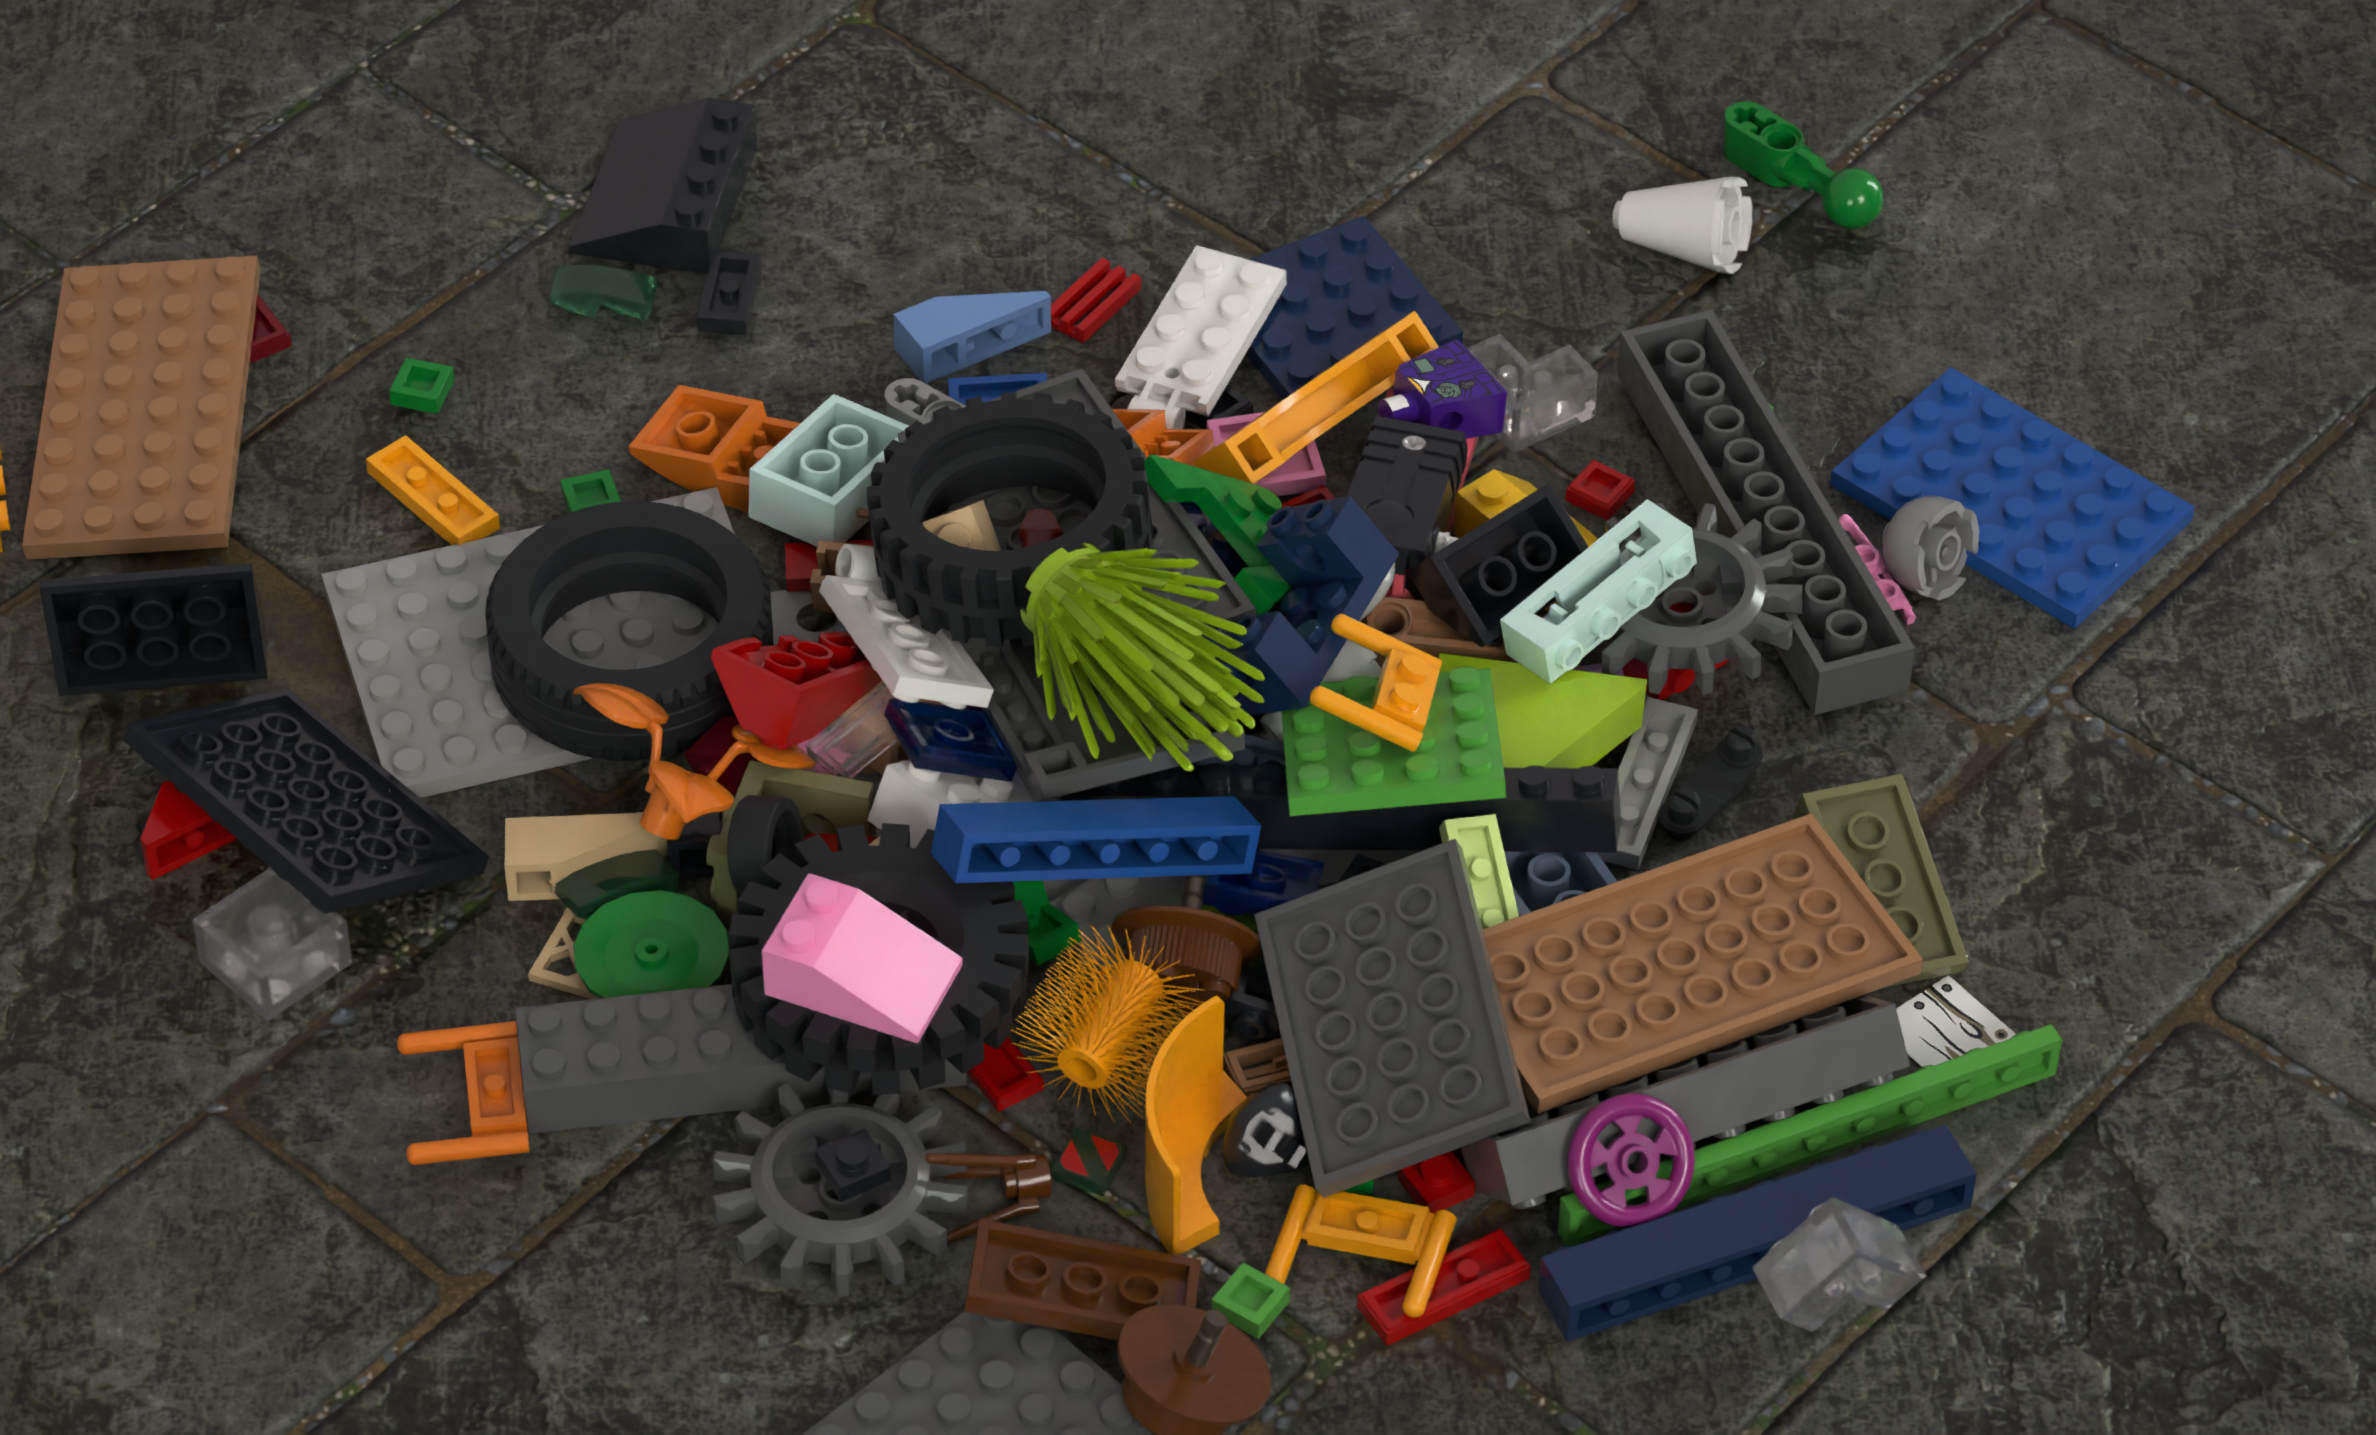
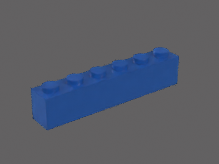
M1235 796L940 804L931 854L955 883L1251 874L1261 824Z

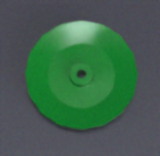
M663 890L629 893L603 904L583 922L573 945L576 973L588 991L598 998L714 986L721 979L729 960L727 929L715 912L691 896Z

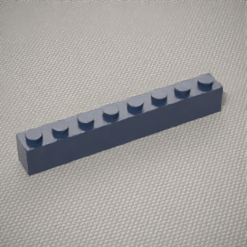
M1946 1125L1928 1131H1916L1904 1139L1876 1148L1867 1147L1846 1158L1827 1164H1815L1797 1174L1778 1180H1766L1754 1188L1726 1197L1717 1196L1709 1199L1702 1205L1677 1213H1669L1662 1218L1625 1230H1613L1601 1238L1573 1247L1564 1246L1558 1248L1551 1254L1541 1257L1538 1292L1565 1340L1568 1342L1970 1209L1977 1173Z

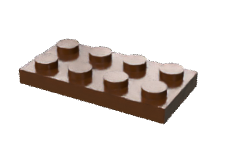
M979 1218L964 1312L1118 1340L1125 1322L1133 1314L1144 1308L1164 1304L1196 1308L1201 1260Z

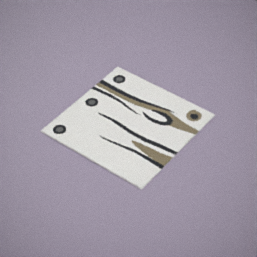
M1949 975L1896 1008L1907 1054L1921 1067L1946 1062L1962 1056L1971 1049L1985 1048L2008 1040L2015 1035L2010 1028Z

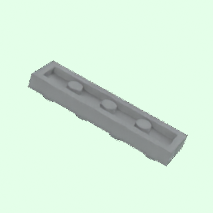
M1652 697L1647 698L1644 706L1642 727L1632 734L1618 769L1621 826L1617 853H1597L1602 861L1639 870L1658 822L1659 811L1666 802L1697 724L1698 709Z

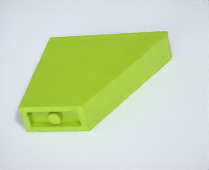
M1439 653L1438 658L1442 660L1440 672H1451L1459 667L1490 668L1504 768H1525L1528 766L1580 768L1593 766L1642 727L1647 679L1569 670L1552 684H1549L1520 663Z

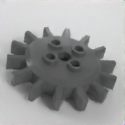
M1663 503L1656 504L1663 510L1667 511ZM1705 503L1697 516L1696 527L1692 528L1697 564L1692 567L1685 577L1677 579L1657 596L1659 598L1655 599L1650 606L1637 612L1619 627L1617 632L1610 638L1613 642L1602 651V674L1615 675L1630 660L1636 658L1648 664L1647 682L1649 693L1660 694L1667 682L1670 668L1693 669L1695 682L1702 695L1713 693L1715 681L1714 664L1721 663L1727 659H1730L1750 679L1753 680L1759 677L1761 674V654L1750 644L1754 639L1787 651L1792 645L1793 623L1767 613L1802 614V585L1769 584L1792 576V552L1789 548H1785L1755 558L1752 553L1761 545L1762 523L1752 519L1732 538H1728L1716 533V507L1713 504ZM1614 517L1606 521V533L1619 523ZM1631 534L1620 542V553L1626 549L1625 546L1630 540L1635 542L1641 536L1635 537ZM1701 593H1709L1711 595H1701ZM1676 603H1688L1694 609L1689 612L1680 613L1673 611L1669 607Z
M787 1083L778 1087L780 1114L784 1121L775 1128L768 1126L744 1111L736 1117L737 1139L755 1149L756 1153L754 1156L715 1151L713 1166L714 1179L716 1181L751 1185V1188L713 1196L714 1215L717 1225L756 1217L758 1221L756 1224L736 1236L737 1258L746 1264L773 1245H778L786 1251L780 1263L781 1286L791 1290L803 1276L805 1268L810 1261L832 1265L831 1280L837 1296H849L854 1281L853 1264L876 1259L883 1274L894 1286L905 1282L904 1260L898 1247L908 1239L939 1257L947 1251V1229L925 1217L927 1211L967 1216L969 1208L968 1186L930 1181V1179L966 1172L967 1166L929 1164L925 1160L928 1153L967 1154L964 1142L925 1150L924 1144L943 1132V1110L934 1104L905 1124L895 1117L899 1111V1094L877 1095L875 1102L869 1107L850 1104V1093L828 1089L829 1104L806 1109L798 1093ZM865 1128L891 1166V1181L842 1202L832 1199L827 1195V1192L832 1187L815 1163V1149ZM814 1179L818 1181L815 1184L803 1183L805 1180Z

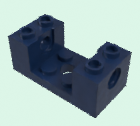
M1351 496L1331 500L1322 499L1315 503L1294 507L1285 506L1277 510L1267 522L1268 529L1256 547L1293 589L1281 601L1280 611L1258 614L1257 616L1249 614L1234 622L1246 628L1247 634L1237 635L1206 624L1244 645L1239 648L1229 649L1204 635H1201L1202 637L1252 665L1264 674V681L1256 680L1222 659L1215 657L1217 661L1233 671L1230 674L1263 697L1264 703L1254 702L1241 692L1233 697L1250 716L1306 708L1310 701L1311 691L1320 685L1347 641L1346 638L1332 631L1331 623L1333 618L1338 614H1345L1359 621L1399 556V552Z

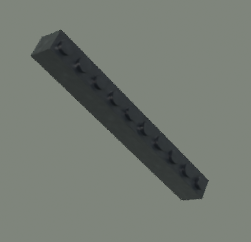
M1211 763L1207 765H1193V771H1186L1180 766L1080 792V800L1235 796L1261 824L1257 849L1423 851L1442 844L1439 827L1444 820L1496 814L1504 852L1617 853L1621 826L1618 769L1598 768L1595 766L1580 768H1545L1543 766L1504 768L1506 798L1290 816L1286 766L1272 763L1259 766Z

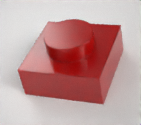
M1452 1151L1398 1170V1180L1417 1205L1429 1207L1431 1213L1445 1210L1475 1195L1474 1179Z

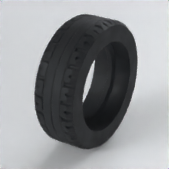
M645 501L606 503L579 509L550 521L525 538L503 561L502 566L497 570L494 580L491 582L486 599L485 619L491 672L495 688L500 694L503 704L518 719L519 723L546 742L569 752L597 759L614 761L651 759L652 737L646 728L628 727L607 718L591 706L582 695H572L575 688L594 683L616 684L637 690L658 703L669 715L667 723L660 724L663 729L661 757L688 750L722 716H736L711 660L713 648L741 638L754 637L762 642L761 646L774 645L770 587L766 573L756 555L752 553V550L737 535L715 520L683 507ZM631 591L657 592L676 596L705 610L719 623L701 644L688 653L663 664L629 670L604 669L584 665L561 655L542 639L549 628L573 608L601 596Z

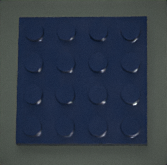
M1364 216L1248 259L1286 270V286L1246 352V356L1282 400L1413 311H1416L1439 347L1455 340L1463 342V331Z

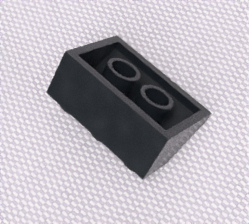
M1548 483L1431 555L1407 572L1433 614L1482 648L1503 635L1500 623L1501 618L1589 546ZM1555 596L1550 601H1548L1542 608H1540L1536 613L1543 610L1550 604L1554 603L1556 601Z

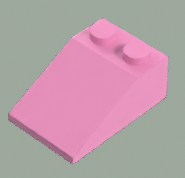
M808 873L762 950L764 994L918 1044L963 965V958L862 890Z

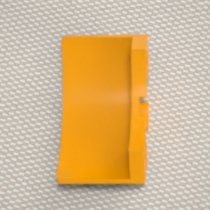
M1215 996L1202 1003L1172 1030L1154 1058L1146 1087L1145 1189L1147 1208L1161 1243L1168 1253L1179 1256L1219 1235L1220 1220L1212 1211L1202 1187V1161L1204 1157H1207L1219 1136L1226 1130L1229 1119L1236 1107L1247 1098L1223 1070L1224 1002L1219 996Z

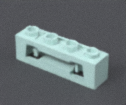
M1650 500L1644 501L1500 619L1506 655L1547 683L1552 684L1566 671L1575 668L1581 659L1602 641L1611 638L1619 627L1637 612L1650 606L1655 598L1677 579L1685 577L1690 572L1692 567L1697 564L1692 528ZM1640 527L1641 537L1635 542L1630 540L1625 546L1626 549L1620 553L1619 543ZM1555 596L1557 604L1550 606L1548 614L1543 618L1534 614Z

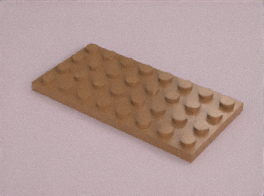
M257 255L64 268L22 543L26 560L228 547L251 356V341L253 339L256 301L261 272Z
M1812 813L1483 929L1523 1093L1537 1114L1921 974L1923 958Z

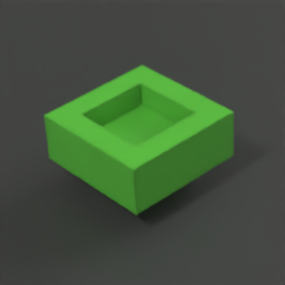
M1242 1263L1212 1298L1211 1310L1220 1311L1226 1316L1229 1323L1259 1339L1290 1302V1287Z

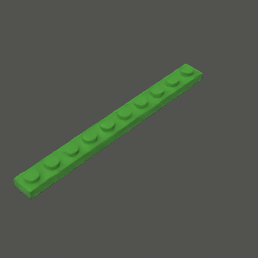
M2052 1024L2033 1031H2022L2010 1039L1985 1048L1971 1049L1960 1057L1937 1065L1923 1066L1912 1074L1881 1085L1868 1087L1864 1091L1833 1102L1820 1104L1816 1108L1781 1120L1771 1121L1768 1125L1733 1137L1723 1138L1717 1143L1694 1150L1695 1166L1692 1181L1685 1196L1673 1211L2056 1075L2062 1038ZM1672 1157L1659 1163L1656 1178L1668 1180L1672 1168ZM1612 1180L1606 1181L1596 1186L1600 1191L1603 1188L1611 1185ZM1645 1186L1639 1189H1626V1205H1639L1647 1202ZM1574 1191L1560 1199L1558 1234L1566 1246L1573 1247L1602 1237L1610 1231L1624 1229L1609 1225L1594 1217L1580 1203Z

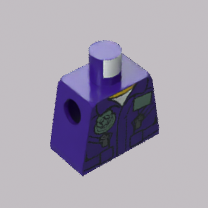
M1455 340L1399 365L1395 371L1393 396L1380 400L1378 411L1381 417L1465 432V437L1468 439L1503 432L1507 391L1459 340Z

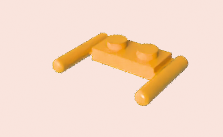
M1345 614L1336 615L1331 623V629L1335 634L1386 657V660L1382 666L1371 709L1323 686H1317L1311 691L1310 703L1323 711L1414 753L1423 736L1422 731L1426 725L1442 660Z
M1299 1185L1294 1193L1264 1274L1285 1284L1301 1239L1307 1240L1308 1245L1413 1265L1418 1260L1402 1308L1408 1316L1420 1317L1428 1303L1457 1218L1447 1210H1438L1436 1213H1431L1429 1207L1343 1191L1323 1198L1313 1187Z

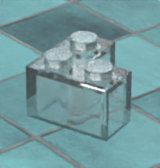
M1501 333L1466 348L1507 391L1503 432L1496 433L1495 435L1512 453L1595 417L1598 373L1570 344L1531 362H1528Z
M1834 1197L1814 1208L1802 1224L1786 1238L1776 1242L1770 1248L1769 1253L1752 1267L1779 1319L1814 1332L1853 1297L1886 1311L1926 1276L1898 1225Z

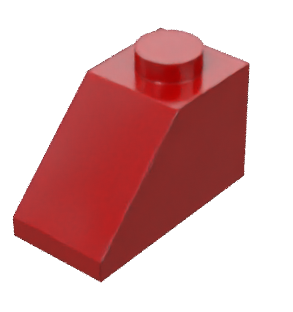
M168 780L161 784L140 838L146 874L151 880H154L237 840V838L221 824L212 820L206 811L186 794L177 790L175 785Z

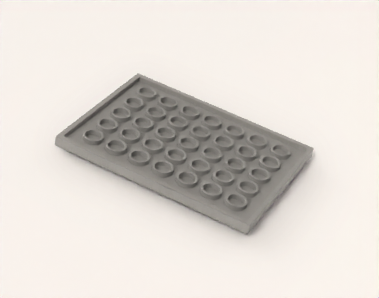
M717 487L650 501L683 507L715 520L734 533ZM544 525L464 542L460 545L455 544L321 574L323 589L378 764L419 798L593 759L561 749L546 742L525 728L503 704L492 677L485 619L489 587L503 561L525 538ZM631 591L601 596L573 608L559 618L542 639L561 655L584 665L604 669L629 670L663 664L688 653L701 644L719 623L705 610L687 600L657 592Z

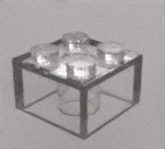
M271 867L193 919L199 962L267 1021L352 964L347 921L337 912L324 914L321 910L313 907L307 898L287 881L281 879Z

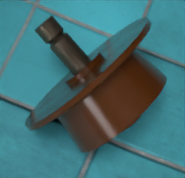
M1176 1304L1155 1305L1133 1314L1120 1331L1117 1341V1354L1120 1365L1125 1373L1122 1382L1124 1402L1134 1418L1156 1435H1223L1229 1425L1247 1421L1259 1413L1269 1397L1271 1375L1266 1360L1257 1346L1242 1331L1229 1323L1226 1316L1220 1311H1204Z

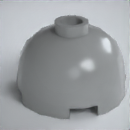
M1927 495L1906 502L1893 515L1883 532V556L1886 568L1901 587L1912 593L1937 600L1952 596L1967 579L1959 576L1967 559L1966 550L1974 554L1978 551L1979 526L1976 514L1973 510L1964 508L1961 502L1941 496Z

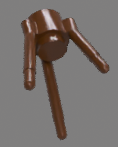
M928 1153L925 1158L929 1164L967 1166L966 1172L943 1176L944 1179L1000 1178L1004 1198L1014 1197L1016 1203L983 1216L980 1219L1004 1222L1020 1214L1039 1212L1038 1199L1051 1197V1175L1045 1154L1035 1155L1030 1153L1014 1156ZM979 1219L947 1232V1243H952L975 1234Z

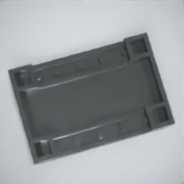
M970 637L967 644L959 642L994 689L988 708L981 707L1034 802L1046 801L1180 767L1177 761L1139 719L1157 746L1155 747L1152 761H1150L1092 684V689L1116 739L1114 743L1109 742L1103 732L1097 728L1083 694L1078 689L1099 747L1098 759H1095L1090 753L1077 715L1072 722L1068 709L1063 706L1058 685L1053 675L1052 680L1057 712L1052 721L1049 719L1042 675L1037 678L1035 648L1033 645L1023 646L1022 639L1003 640L1002 647L986 646L984 638ZM1180 700V705L1203 724L1232 753L1245 749L1244 732L1240 737H1234L1227 730L1220 733ZM1164 717L1189 743L1188 752L1184 753L1180 748L1179 750L1191 764L1218 757L1200 739L1194 740L1189 738L1174 722Z

